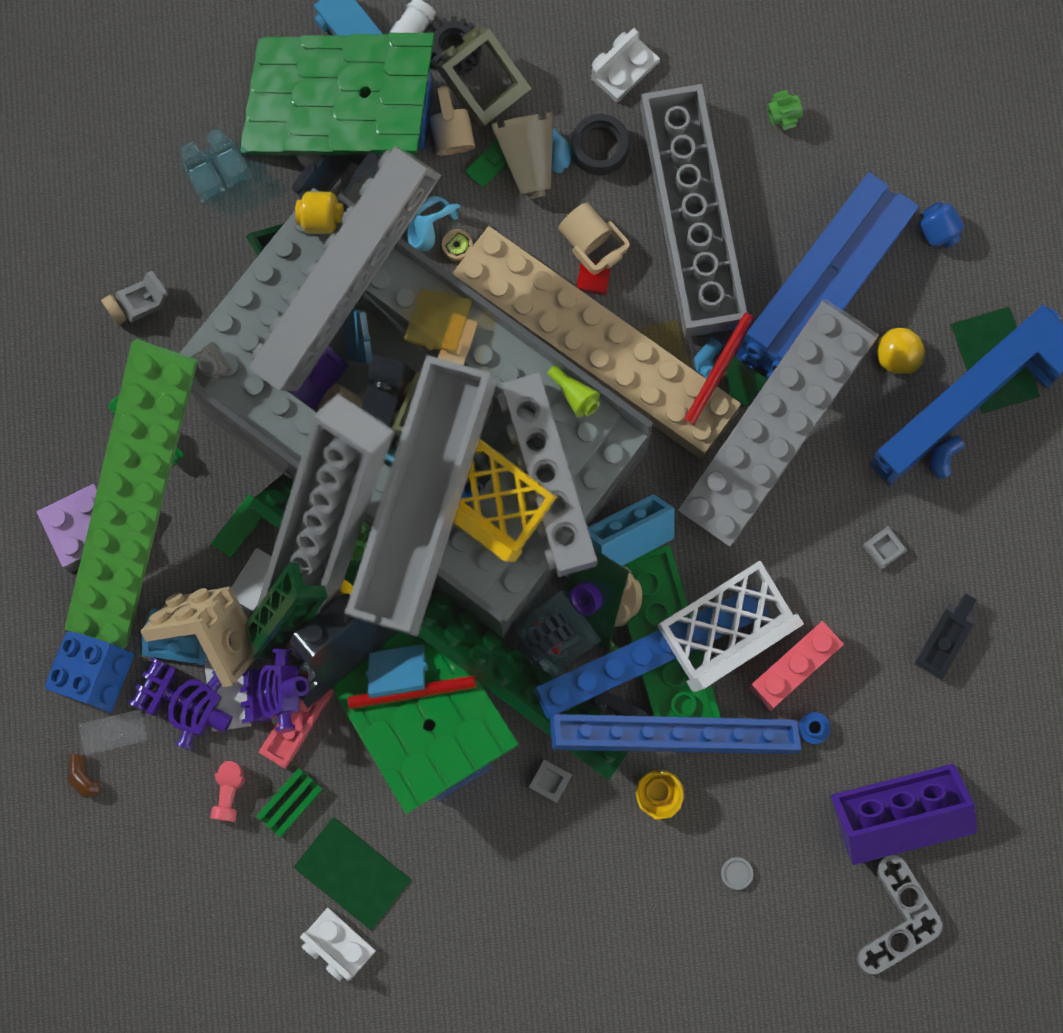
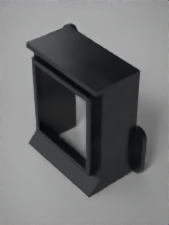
M373 152L368 155H322L315 165L311 163L305 167L292 185V190L301 198L304 193L310 192L313 188L318 192H330L352 162L359 167L354 172L351 182L342 195L354 204H357L362 196L360 195L362 186L369 178L373 179L379 171L378 163L380 158Z

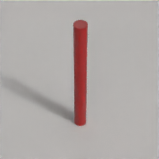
M743 314L683 419L687 424L695 426L755 320L750 314Z
M474 675L430 682L425 683V689L373 698H369L368 693L348 697V706L351 710L476 688V679Z

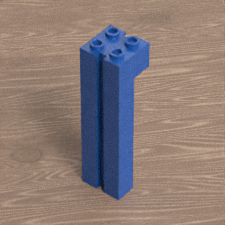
M868 172L746 333L736 358L755 371L759 369L766 374L765 378L769 379L823 300H829L842 310L847 308L910 223L919 205L901 193L894 194L887 189L888 184Z
M1043 304L884 444L868 464L890 487L1024 367L1047 389L1063 375V324L1060 315Z

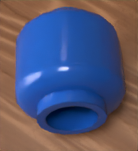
M938 201L920 213L922 218L918 222V227L931 246L943 245L946 249L961 240L958 234L962 232L965 225L952 204H943L941 201Z

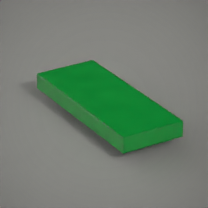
M497 139L465 171V174L482 189L507 165Z
M249 494L210 543L230 559H232L263 518L249 507L254 499Z

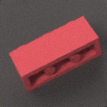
M821 621L761 675L749 689L771 711L844 644Z

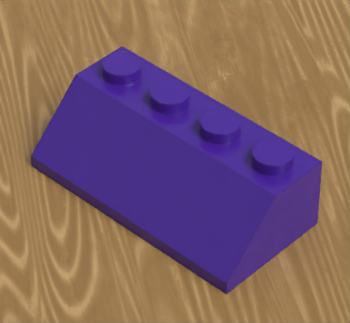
M954 763L831 795L842 840L853 865L977 833L975 805Z

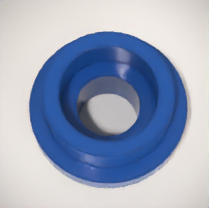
M807 713L799 721V735L809 744H819L829 736L830 723L821 713ZM811 722H816L820 725L819 733L814 734L810 732L809 724Z

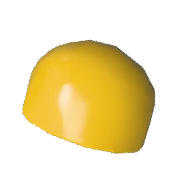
M894 328L887 331L878 340L876 354L879 364L892 374H913L924 362L925 348L921 338L910 329Z
M663 769L647 772L638 781L635 792L640 809L655 820L673 817L681 809L685 797L684 787L678 777Z

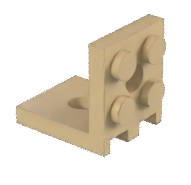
M231 587L214 590L203 588L190 594L183 595L179 592L169 596L165 600L166 604L150 616V621L141 630L145 641L196 634L222 686H233L255 660L251 658L245 628L248 619Z

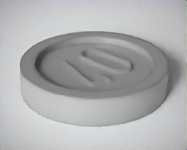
M739 857L731 858L723 864L721 878L723 883L730 889L741 890L751 883L753 869L747 860Z

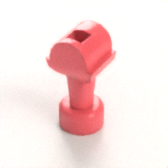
M233 761L222 763L218 773H215V779L220 785L219 806H213L211 809V819L235 822L237 811L231 807L236 790L244 784L246 779L243 778L244 771L242 767Z

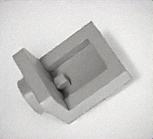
M153 271L146 273L143 281L118 291L114 299L131 323L161 310L168 293L164 282L158 279Z

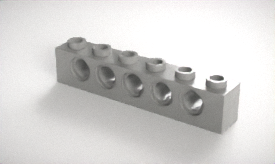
M540 373L501 383L502 394L497 395L502 414L508 413L511 420V425L506 426L512 445L518 443L521 456L516 457L518 468L556 495V500H560L565 506L564 510L559 514H552L547 511L537 525L540 539L546 537L550 548L544 551L549 569H556L557 575L560 577L596 566L597 558ZM523 407H530L536 412L535 416L530 420L521 419L517 413ZM532 438H540L545 442V447L540 451H532L527 447V442ZM544 468L552 470L555 474L554 479L547 483L539 481L536 477L537 472ZM537 491L526 492L530 507L537 506L538 509L545 497ZM560 531H569L573 534L574 541L570 545L562 546L557 543L555 537Z

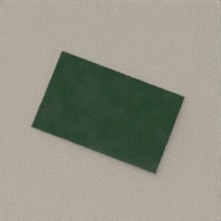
M1009 306L951 324L967 371L1016 329ZM1024 367L979 407L981 413L985 414L1040 397L1033 374Z
M594 549L597 565L569 574L560 612L565 611L579 632L608 650L629 570ZM581 581L593 583L600 590L603 599L601 608L589 616L579 614L570 602L571 590ZM585 595V598L590 602L589 597Z
M334 817L293 867L371 931L411 881L408 876Z

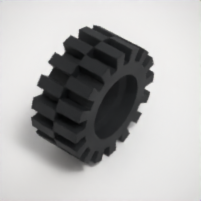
M451 16V21L447 22L446 17L441 19V25H438L436 22L433 25V31L429 30L428 32L434 33L431 65L435 67L441 61L439 56L444 52L442 46L448 38L458 37L462 39L475 28V25L471 22L468 25L466 19L462 17L459 22L456 20V16ZM481 45L452 67L458 76H462L463 70H466L467 73L471 72L472 65L477 66L478 58H481Z

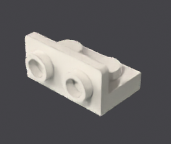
M635 28L628 34L626 32L620 34L613 43L614 47L607 54L601 53L592 63L591 79L616 103L638 84L660 60L638 38L639 32Z
M327 908L313 925L300 936L305 942L301 947L314 959H317L320 955L329 963L326 970L339 981L343 977L350 981L376 952L370 944L330 908Z

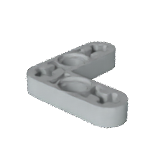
M897 855L883 857L877 864L876 872L905 921L859 950L857 964L867 974L883 972L936 939L942 931V921L906 862ZM889 861L891 864L897 863L900 867L896 871L900 880H904L907 876L909 883L900 885L894 891L892 885L897 884L894 876L885 875L884 871L887 869L886 862ZM906 888L915 890L918 895V901L913 907H907L901 902L900 895ZM922 917L926 920L932 919L935 923L931 926L933 932L929 934L927 931H923L917 934L916 937L920 939V942L916 944L913 934L906 927L911 925V929L915 930L922 925L920 920ZM897 933L904 934L908 939L907 949L903 952H897L891 946V938ZM883 941L886 951L893 958L888 961L887 955H884L877 960V968H874L872 965L866 966L864 963L867 960L866 953L870 951L872 954H876L883 949L879 946V943Z

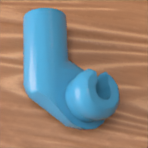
M553 127L552 171L562 173L571 163L572 147Z
M711 337L694 358L696 372L706 379L714 367L713 358L723 348V345L717 339Z

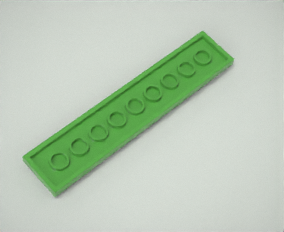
M138 339L131 343L64 630L102 640L122 649H125L128 645L198 362L194 358Z

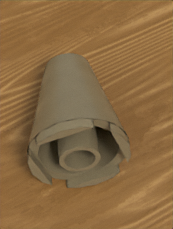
M550 112L546 113L547 119L541 120L538 114L505 120V127L500 128L499 123L492 124L493 131L521 194H527L528 199L546 196L545 190L551 189L553 114Z

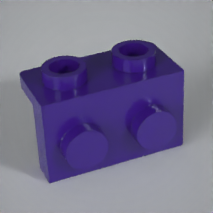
M330 344L298 391H288L312 410L322 399L326 391L349 366L331 349L332 346Z

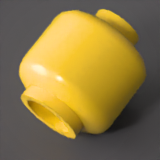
M306 192L301 200L296 201L295 206L296 224L301 226L303 231L308 234L334 233L338 223H342L341 220L345 213L344 204L338 203L336 195L332 192Z

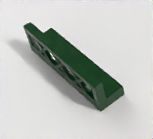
M289 562L245 624L252 659H276V653L273 652V649H289L293 635L312 619L328 597L325 585L303 584L299 562Z

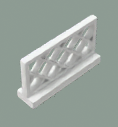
M758 561L657 626L689 678L686 681L692 692H696L708 687L804 625L798 613L792 614L761 561ZM755 571L762 581L760 592L746 589L748 576ZM741 581L740 587L734 585L737 582ZM726 589L738 592L736 608L721 605L723 591ZM745 594L759 598L756 614L742 610ZM716 596L715 603L709 601ZM765 600L774 602L781 615L774 619L762 616ZM704 605L714 608L711 624L696 621L699 606ZM720 610L734 614L731 630L717 626ZM691 612L690 619L683 617ZM740 616L755 620L751 634L747 635L737 632ZM676 621L687 623L686 639L675 638L669 625ZM761 621L767 623L760 627ZM694 626L709 630L706 646L691 642ZM715 631L730 635L728 649L722 651L712 648ZM736 637L742 639V640L738 641L737 643H735ZM690 648L705 651L703 665L696 669L693 668L688 659ZM711 653L717 655L714 658L710 659Z

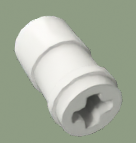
M412 0L408 3L404 14L395 23L390 32L424 33L428 25L432 24L436 12L426 2Z

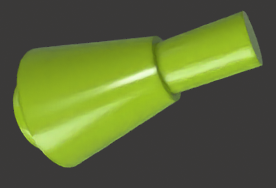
M557 365L549 369L547 375L561 387L562 393L577 417L589 416L596 411L600 404L598 401L600 398L599 392L573 378H569Z

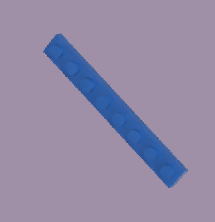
M755 586L749 589L757 592ZM738 594L722 601L721 605L736 608ZM745 594L742 610L756 614L759 598ZM764 605L762 616L766 617L769 613ZM709 607L698 612L696 621L711 624L714 608ZM720 610L717 626L731 630L734 614ZM740 616L738 629L755 622V620ZM676 622L669 626L675 638L686 639L687 623ZM694 626L691 642L706 645L709 630ZM659 630L536 687L534 692L547 719H549L553 714L564 712L677 658ZM715 631L714 641L727 634Z
M553 714L550 718L553 750L797 754L801 751L797 720Z

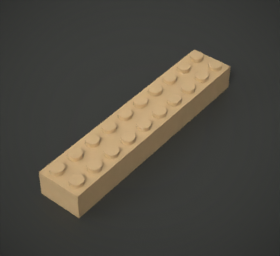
M490 226L486 228L452 273L455 278L652 421L655 428L702 461L739 411L741 403L716 387L695 426L684 422L683 419L705 383L706 378Z

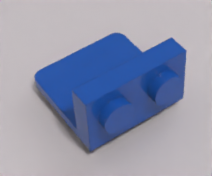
M68 631L63 638L45 683V688L54 693L112 713L135 654L111 643Z

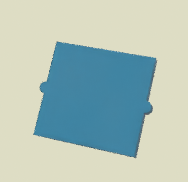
M352 309L343 323L348 360L368 365L371 363L372 353L366 311Z
M424 644L369 653V671L366 672L369 698L425 689V671L428 669V666L425 662Z

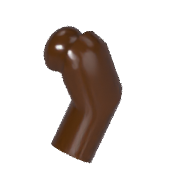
M70 754L69 784L82 797L97 796L100 792V783L98 780H91L85 774L86 755Z

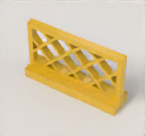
M479 438L478 448L475 450V453L485 452L489 455L491 470L475 472L474 459L472 460L467 479L470 478L472 497L460 498L453 522L503 561L516 562L523 552L521 548L557 496ZM497 462L504 468H497ZM510 471L515 475L517 489L501 492L498 473ZM492 474L495 493L479 496L476 477ZM522 481L525 482V483H526L527 485H529L530 487L523 488V483H522ZM537 491L545 497L537 510H526L524 492ZM518 494L520 513L504 515L502 496ZM495 498L498 517L486 518L482 515L480 500ZM473 501L474 508L470 506L467 502ZM533 515V517L528 522V516ZM521 517L523 531L515 540L507 534L505 520ZM499 521L500 528L493 522Z

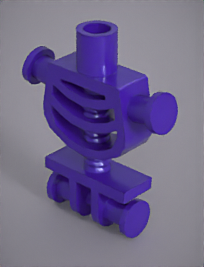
M273 649V652L276 653L275 665H266L262 669H249L242 674L244 687L240 688V693L247 694V701L241 702V708L245 710V719H242V724H256L270 721V718H278L279 726L276 727V732L288 733L296 730L295 725L291 722V715L299 711V696L308 693L309 682L303 676L298 677L296 666H288L289 653H292L291 649Z
M153 657L151 658L153 663L148 673L144 671L142 674L147 680L144 686L137 684L136 689L138 691L133 701L129 700V704L145 711L144 705L149 696H152L154 698L146 712L155 716L163 700H168L170 702L169 721L172 726L182 730L179 742L175 741V745L190 750L194 748L191 746L194 734L202 736L208 725L222 733L228 730L233 716L217 708L222 700V696L217 691L222 684L214 670L212 672L213 677L207 684L197 679L188 680L175 691L170 689L179 670L170 666L164 679L161 680L159 677L163 669H168L169 665ZM153 682L160 684L156 693L150 690ZM192 687H199L189 697L184 696L185 692ZM208 692L209 694H207L199 703L196 701L203 694ZM178 706L182 707L181 724L177 719ZM190 713H193L191 727H189Z

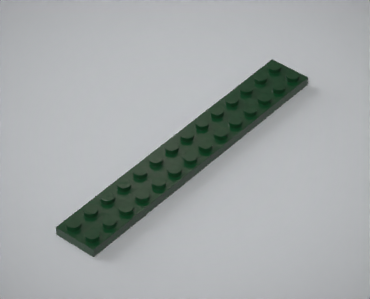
M283 473L255 496L249 507L280 530L295 480ZM363 555L358 562L354 559L349 562L344 577L353 586ZM432 588L418 636L470 676L474 675L478 682L551 737L550 718L547 719L534 692L536 687L553 680L551 675L536 665H531L523 653L516 651L501 640L498 634L480 624L473 615L459 608L448 596ZM584 702L559 713L567 715H602ZM569 750L606 780L612 777L629 752Z

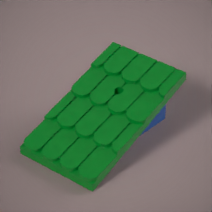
M389 32V34H351L349 36L301 35V37L259 38L251 78L249 100L246 107V118L240 149L241 156L368 155L371 152L376 155H384L386 151H392L394 147H398L410 154H417L418 149L425 150L433 100L430 63L434 33Z
M399 631L377 650L384 651L424 644L425 662L428 666V669L425 671V683L470 676L419 636ZM368 657L332 688L406 815L434 797L438 802L492 769L491 762L519 746L477 680L476 688L350 710L348 697L368 693V679L366 676V672L369 671ZM431 721L436 723L433 731H426L424 729L426 723Z

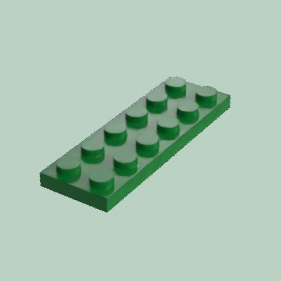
M670 545L653 549L623 565L631 571L630 573L634 579L639 581L642 589L641 607L638 613L632 616L627 621L628 623H626L632 643L659 631L657 626L659 623L688 606ZM688 613L687 615H685V616H683V617H686V618L689 617V616H690V613ZM696 649L689 652L688 659L694 669L703 665L704 659L701 650ZM674 659L641 675L654 717L721 718L712 686L709 685L702 690L692 692L686 682L689 678L678 659Z

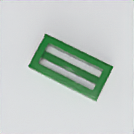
M298 768L256 817L281 838L323 789ZM301 778L303 783L271 819L266 817ZM310 786L313 789L312 792L280 828L275 825Z

